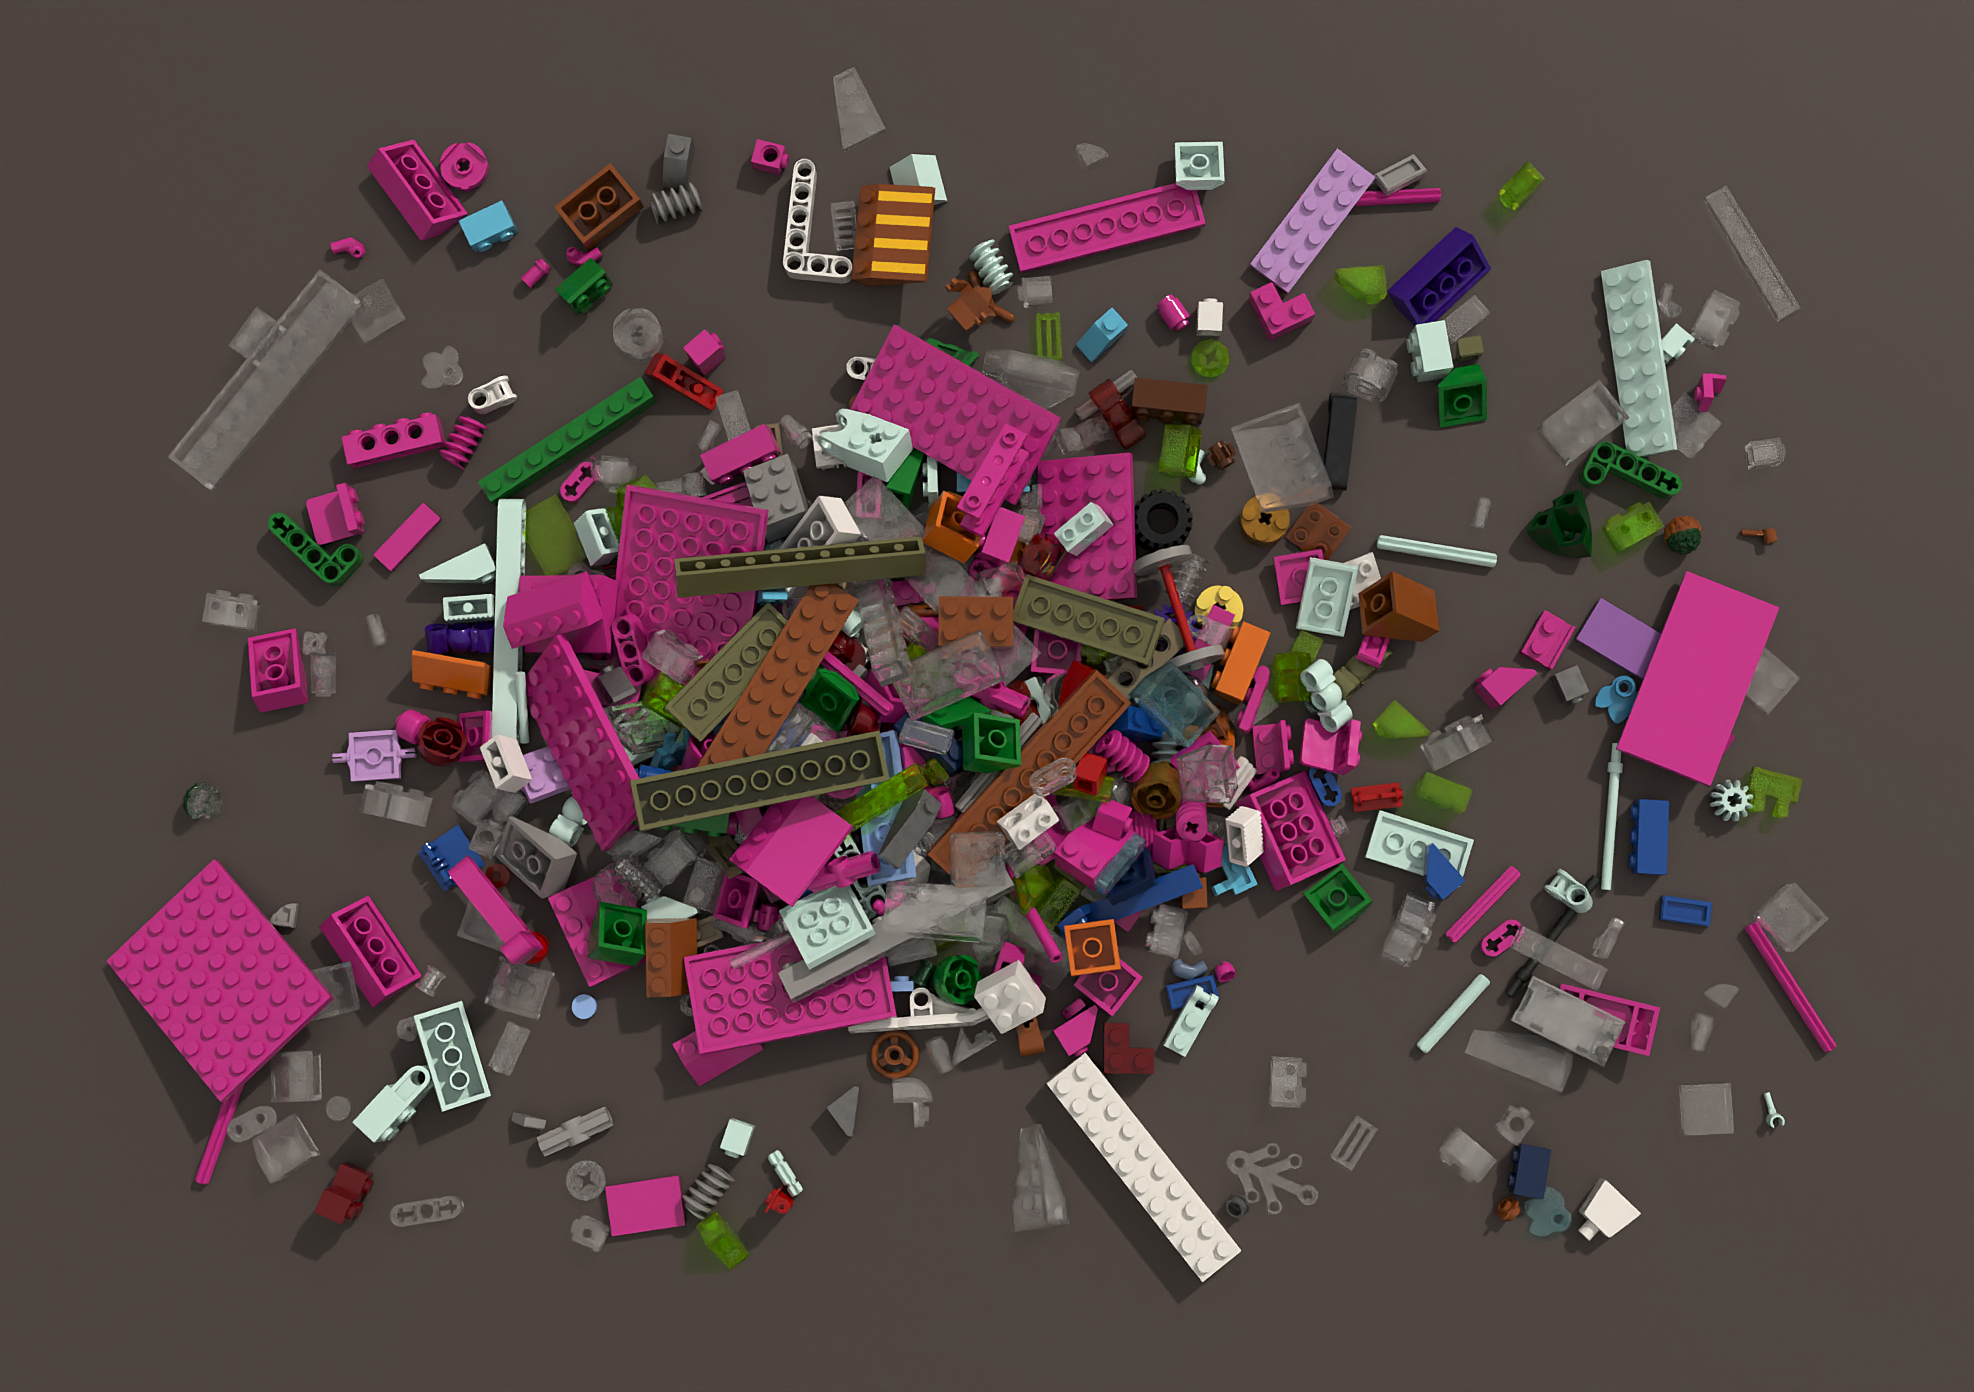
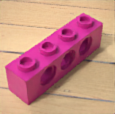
M432 413L420 414L417 419L413 420L408 418L398 419L395 421V424L388 426L377 424L372 426L371 430L363 432L362 430H352L348 432L347 436L341 437L347 465L353 469L445 447L441 419ZM416 429H422L421 436L417 439H413V431ZM394 434H398V441L395 444H389V438ZM370 440H375V446L371 450H366V443Z

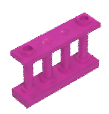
M1005 423L957 506V509L966 513L960 523L961 528L983 538L1030 456L1029 452L1021 449L1027 438L1026 433Z

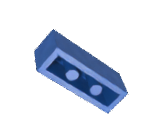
M1635 800L1634 805L1630 807V819H1633V829H1630L1629 832L1632 854H1629L1628 867L1632 868L1631 874L1667 875L1669 801Z

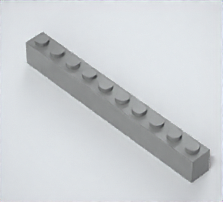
M1001 859L987 861L982 866V869L978 870L964 887L957 881L952 884L946 882L937 888V892L931 895L928 893L922 894L915 899V903L909 906L904 904L893 910L894 914L886 918L884 916L875 918L871 921V925L876 933L874 936L810 970L804 960L798 963L792 961L784 965L782 971L778 972V975L792 1002L795 1003L1014 891V884Z

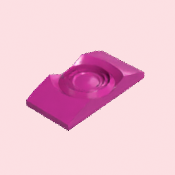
M1561 983L1560 990L1626 1022L1613 1048L1650 1056L1660 1007ZM1595 1011L1594 1015L1604 1020L1607 1017L1606 1015L1598 1011Z

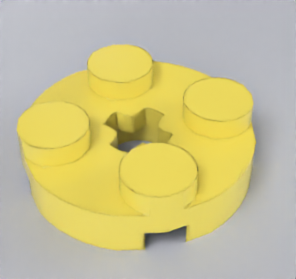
M1218 585L1204 590L1198 597L1194 609L1195 618L1199 626L1203 627L1213 604H1219L1224 606L1226 611L1235 614L1227 633L1234 630L1243 616V603L1239 595L1228 586Z

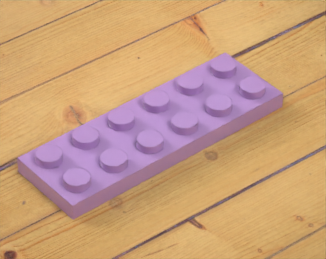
M1337 148L1250 263V266L1288 294L1376 177Z

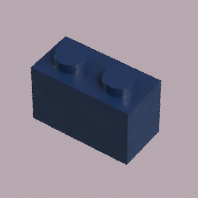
M1517 1143L1516 1148H1513L1511 1152V1162L1514 1163L1513 1172H1509L1507 1178V1187L1510 1188V1193L1544 1199L1551 1149Z

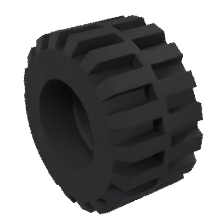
M1161 489L1158 492L1152 490L1150 494L1143 495L1141 500H1138L1134 508L1135 540L1138 544L1141 543L1144 549L1147 550L1149 548L1152 552L1161 549L1180 546L1188 538L1192 528L1193 515L1190 512L1191 507L1189 504L1184 502L1185 498L1177 496V492H1166V489ZM1156 509L1170 511L1176 519V526L1173 531L1167 534H1158L1152 531L1147 523L1150 512Z

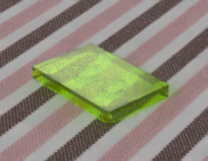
M557 494L524 511L526 512V528L523 531V535L546 576L561 575L588 560L577 530Z

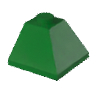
M1479 364L1455 368L1438 384V418L1440 428L1487 420V379Z

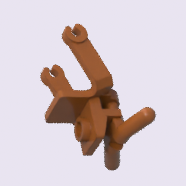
M974 270L968 273L971 285L965 280L953 278L950 280L951 283L946 284L944 287L948 292H960L962 295L948 307V312L965 331H968L975 324L978 326L988 324L996 316L1009 323L1015 320L1014 314L995 305L991 290L982 287L978 274Z

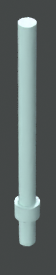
M1612 743L1611 762H1608L1607 770L1610 773L1601 879L1602 890H1611L1619 778L1623 771L1621 751L1616 750L1618 743Z

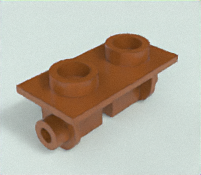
M1217 702L1215 703V710L1207 713L1204 717L1205 733L1211 731L1216 738L1224 735L1227 741L1229 740L1228 731L1231 730L1228 723L1230 718L1226 709H1220Z

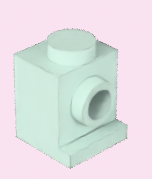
M1675 324L1662 338L1665 364L1673 357L1677 360L1695 339L1678 324Z

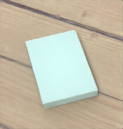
M1310 557L1296 629L1344 637L1358 566Z

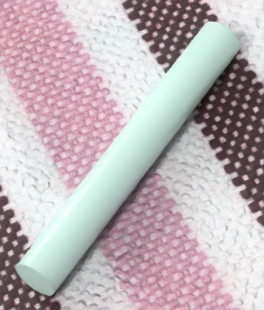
M516 672L520 743L525 744L530 742L525 672Z

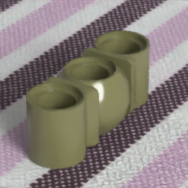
M1388 647L1378 668L1356 659L1357 654H1355L1345 666H1342L1341 669L1333 674L1336 678L1333 682L1342 691V700L1349 699L1360 688V684L1368 681L1375 671L1377 672L1379 668L1383 667L1390 660L1394 653Z

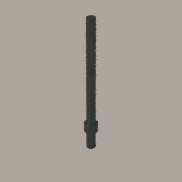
M1594 875L1585 884L1589 894L1593 892L1600 882ZM1577 896L1574 902H1581L1585 896ZM1570 907L1567 908L1523 968L1520 967L1516 972V978L1505 991L1507 995L1513 998L1522 985L1529 982L1532 978L1531 973L1577 912Z

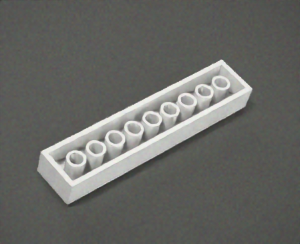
M1085 1052L1046 1082L1202 1282L1241 1252L1238 1245Z

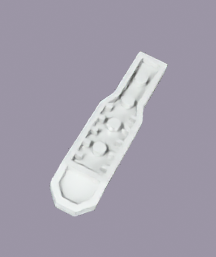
M917 988L910 995V1017L892 1018L848 1027V1031L852 1034L974 1026L988 1020L989 1016L983 1008L976 1010L945 1002L927 989ZM920 994L928 996V1002L924 1006L915 1004V999Z

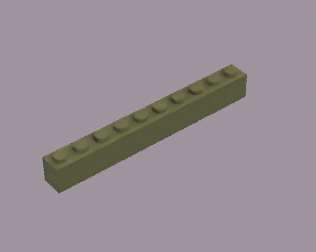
M922 537L677 558L674 559L677 598L925 575V549Z

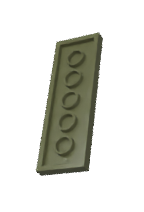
M1028 574L1025 576L1013 609L1014 623L1150 666L1165 623V618Z
M767 602L664 708L698 742H701L734 708L783 630L787 620Z

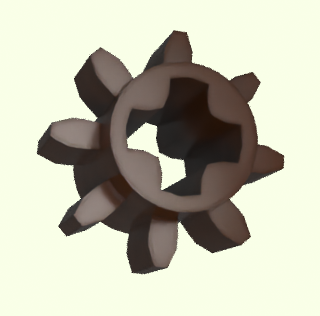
M1222 440L1207 449L1210 455L1207 456L1206 460L1211 468L1217 466L1219 470H1223L1235 462L1233 456L1236 455V450L1231 443L1225 445Z

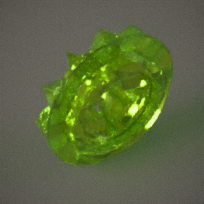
M1212 339L1201 341L1193 349L1191 356L1194 369L1205 377L1221 375L1227 369L1230 361L1228 348L1221 341ZM1216 350L1215 359L1217 361H1211L1210 364L1208 363L1205 366L1207 357L1204 354H1211V352Z

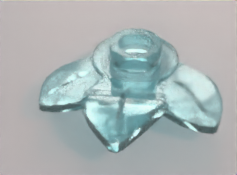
M1546 1186L1544 1199L1533 1198L1524 1202L1526 1213L1534 1220L1530 1225L1529 1231L1537 1236H1548L1553 1231L1563 1232L1571 1225L1572 1217L1570 1212L1564 1208V1197L1556 1189ZM1560 1214L1563 1220L1557 1224L1554 1218Z

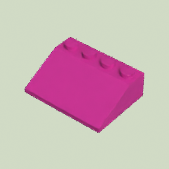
M573 575L520 576L518 593ZM588 575L605 618L590 626L564 634L574 653H610L618 581L604 575ZM555 636L524 645L525 652L543 653Z
M1306 771L1254 792L1235 802L1238 809L1240 806L1258 810L1261 813L1262 822L1260 824L1263 830L1261 833L1263 834L1262 845L1264 846V852L1260 855V859L1275 891L1346 860Z
M814 797L773 804L729 860L793 907L854 827Z
M619 867L569 887L548 898L589 987H595L646 962V955L636 966L588 958L589 934L599 902L638 908Z

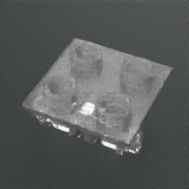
M1685 392L1671 409L1677 449L1689 459H1692L1704 447L1705 443L1722 423L1711 413L1698 411L1697 402Z

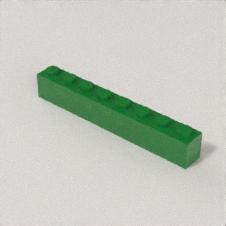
M639 377L478 481L490 502L497 507L499 499L511 498L656 404L657 401L642 378Z

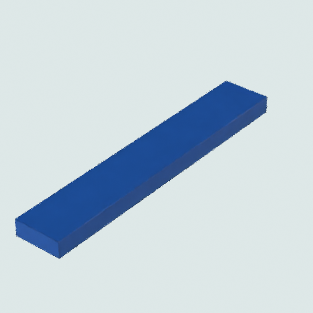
M1194 864L1156 878L1155 886L1114 906L1110 903L1108 897L1088 904L1092 912L1086 916L1088 919L1086 923L1110 919L1116 921L1203 888ZM1075 910L1062 914L1063 920Z

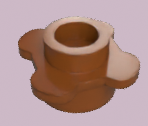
M1508 1196L1500 1201L1495 1215L1500 1216V1219L1503 1221H1512L1520 1212L1519 1202L1513 1200L1512 1196Z

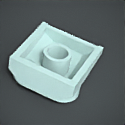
M1223 142L1175 143L1176 185L1187 190H1212L1224 184Z

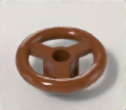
M900 1030L887 1031L878 1036L874 1041L870 1052L871 1062L874 1069L881 1076L894 1080L902 1079L915 1070L919 1061V1048L916 1041L906 1032ZM891 1038V1046L885 1050L884 1057L878 1060L880 1045L885 1040ZM898 1038L905 1040L912 1050V1059L904 1056L903 1049L898 1045ZM893 1050L899 1052V1058L896 1060L890 1057V1053ZM903 1063L908 1066L899 1072H890L883 1068L886 1064L898 1065Z

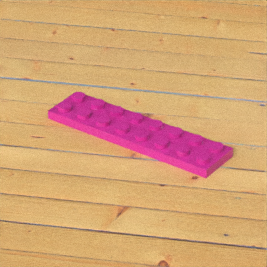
M1174 183L1010 225L1008 229L1021 274L1204 227L1206 223L1197 190H1187Z

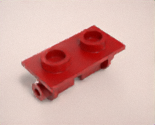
M1399 782L1351 788L1354 812L1403 807V791L1400 789Z
M784 1186L777 1190L774 1188L770 1192L764 1203L768 1206L765 1210L766 1213L772 1209L779 1214H785L792 1208L793 1199L781 1192Z

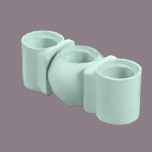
M1319 659L1302 671L1300 674L1301 681L1306 687L1307 692L1312 691L1311 700L1313 705L1320 710L1317 713L1320 716L1322 726L1331 733L1336 732L1352 719L1353 714L1346 700H1341L1342 691L1333 682L1336 678L1333 676L1332 667L1327 661Z
M573 796L566 800L562 808V815L558 814L557 819L552 823L549 834L562 839L570 847H573L578 842L584 830L581 826L587 823L583 817L582 810Z

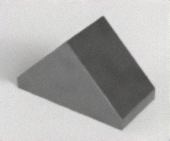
M855 1085L827 1107L846 1135L851 1137L855 1131L861 1087Z

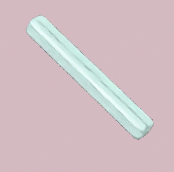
M1478 975L1419 1040L1417 1046L1421 1051L1428 1053L1490 984V981L1484 975Z

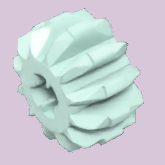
M1730 780L1724 781V786L1717 784L1715 786L1717 792L1710 794L1712 798L1716 799L1715 802L1710 803V806L1718 807L1714 814L1718 816L1723 813L1722 818L1724 821H1728L1730 817L1733 821H1738L1739 815L1741 817L1748 815L1745 809H1752L1753 807L1752 804L1747 802V800L1753 798V795H1746L1745 792L1748 791V786L1740 788L1741 784L1738 780L1734 781L1733 784ZM1728 797H1734L1732 798V800L1735 799L1734 805H1729L1731 802L1727 801Z

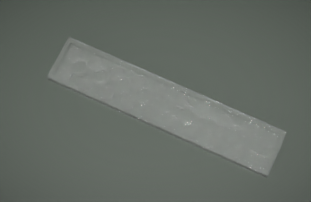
M876 475L844 503L856 526L869 541L911 537L923 538L924 526ZM924 543L925 575L903 577L938 615L939 596L989 597L952 557ZM1014 623L1013 649H970L976 656L1005 671L1003 677L1005 687L1041 655V652Z

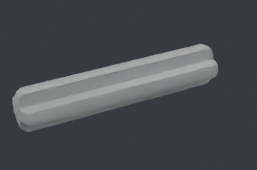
M1132 370L1128 371L1075 410L1078 418L1084 421L1134 384L1135 378H1137Z

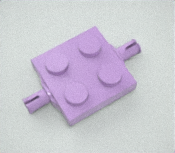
M396 730L349 733L347 753H333L332 757L339 759L332 760L334 764L348 763L352 782L401 779L402 759L417 758L415 753L417 749H402L400 737L397 735Z
M549 746L523 755L532 781L522 787L521 790L526 794L530 804L570 789L567 781L562 776V771L556 759L551 754Z

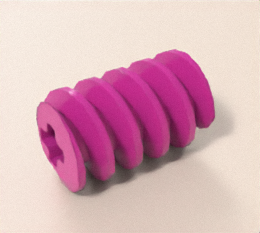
M459 416L458 420L462 425L455 424L453 426L457 434L449 433L448 436L453 442L445 441L444 446L448 451L440 450L439 454L446 461L465 470L460 463H469L465 454H474L470 445L478 446L479 444L474 438H483L479 429L487 430L488 428L468 416Z
M1112 730L1105 734L1096 746V753L1102 752L1101 757L1109 758L1108 763L1115 765V769L1118 771L1123 770L1122 775L1125 777L1130 776L1129 781L1132 783L1138 781L1149 766V756L1143 753L1141 749L1136 748L1135 744L1129 742V739L1122 736V733L1118 730Z
M1195 793L1182 795L1181 804L1175 813L1176 830L1178 835L1186 841H1199L1206 835L1208 828L1205 800Z

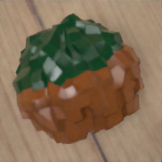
M1686 515L1676 517L1667 523L1664 528V542L1672 552L1682 555L1690 554L1701 543V525L1693 517Z

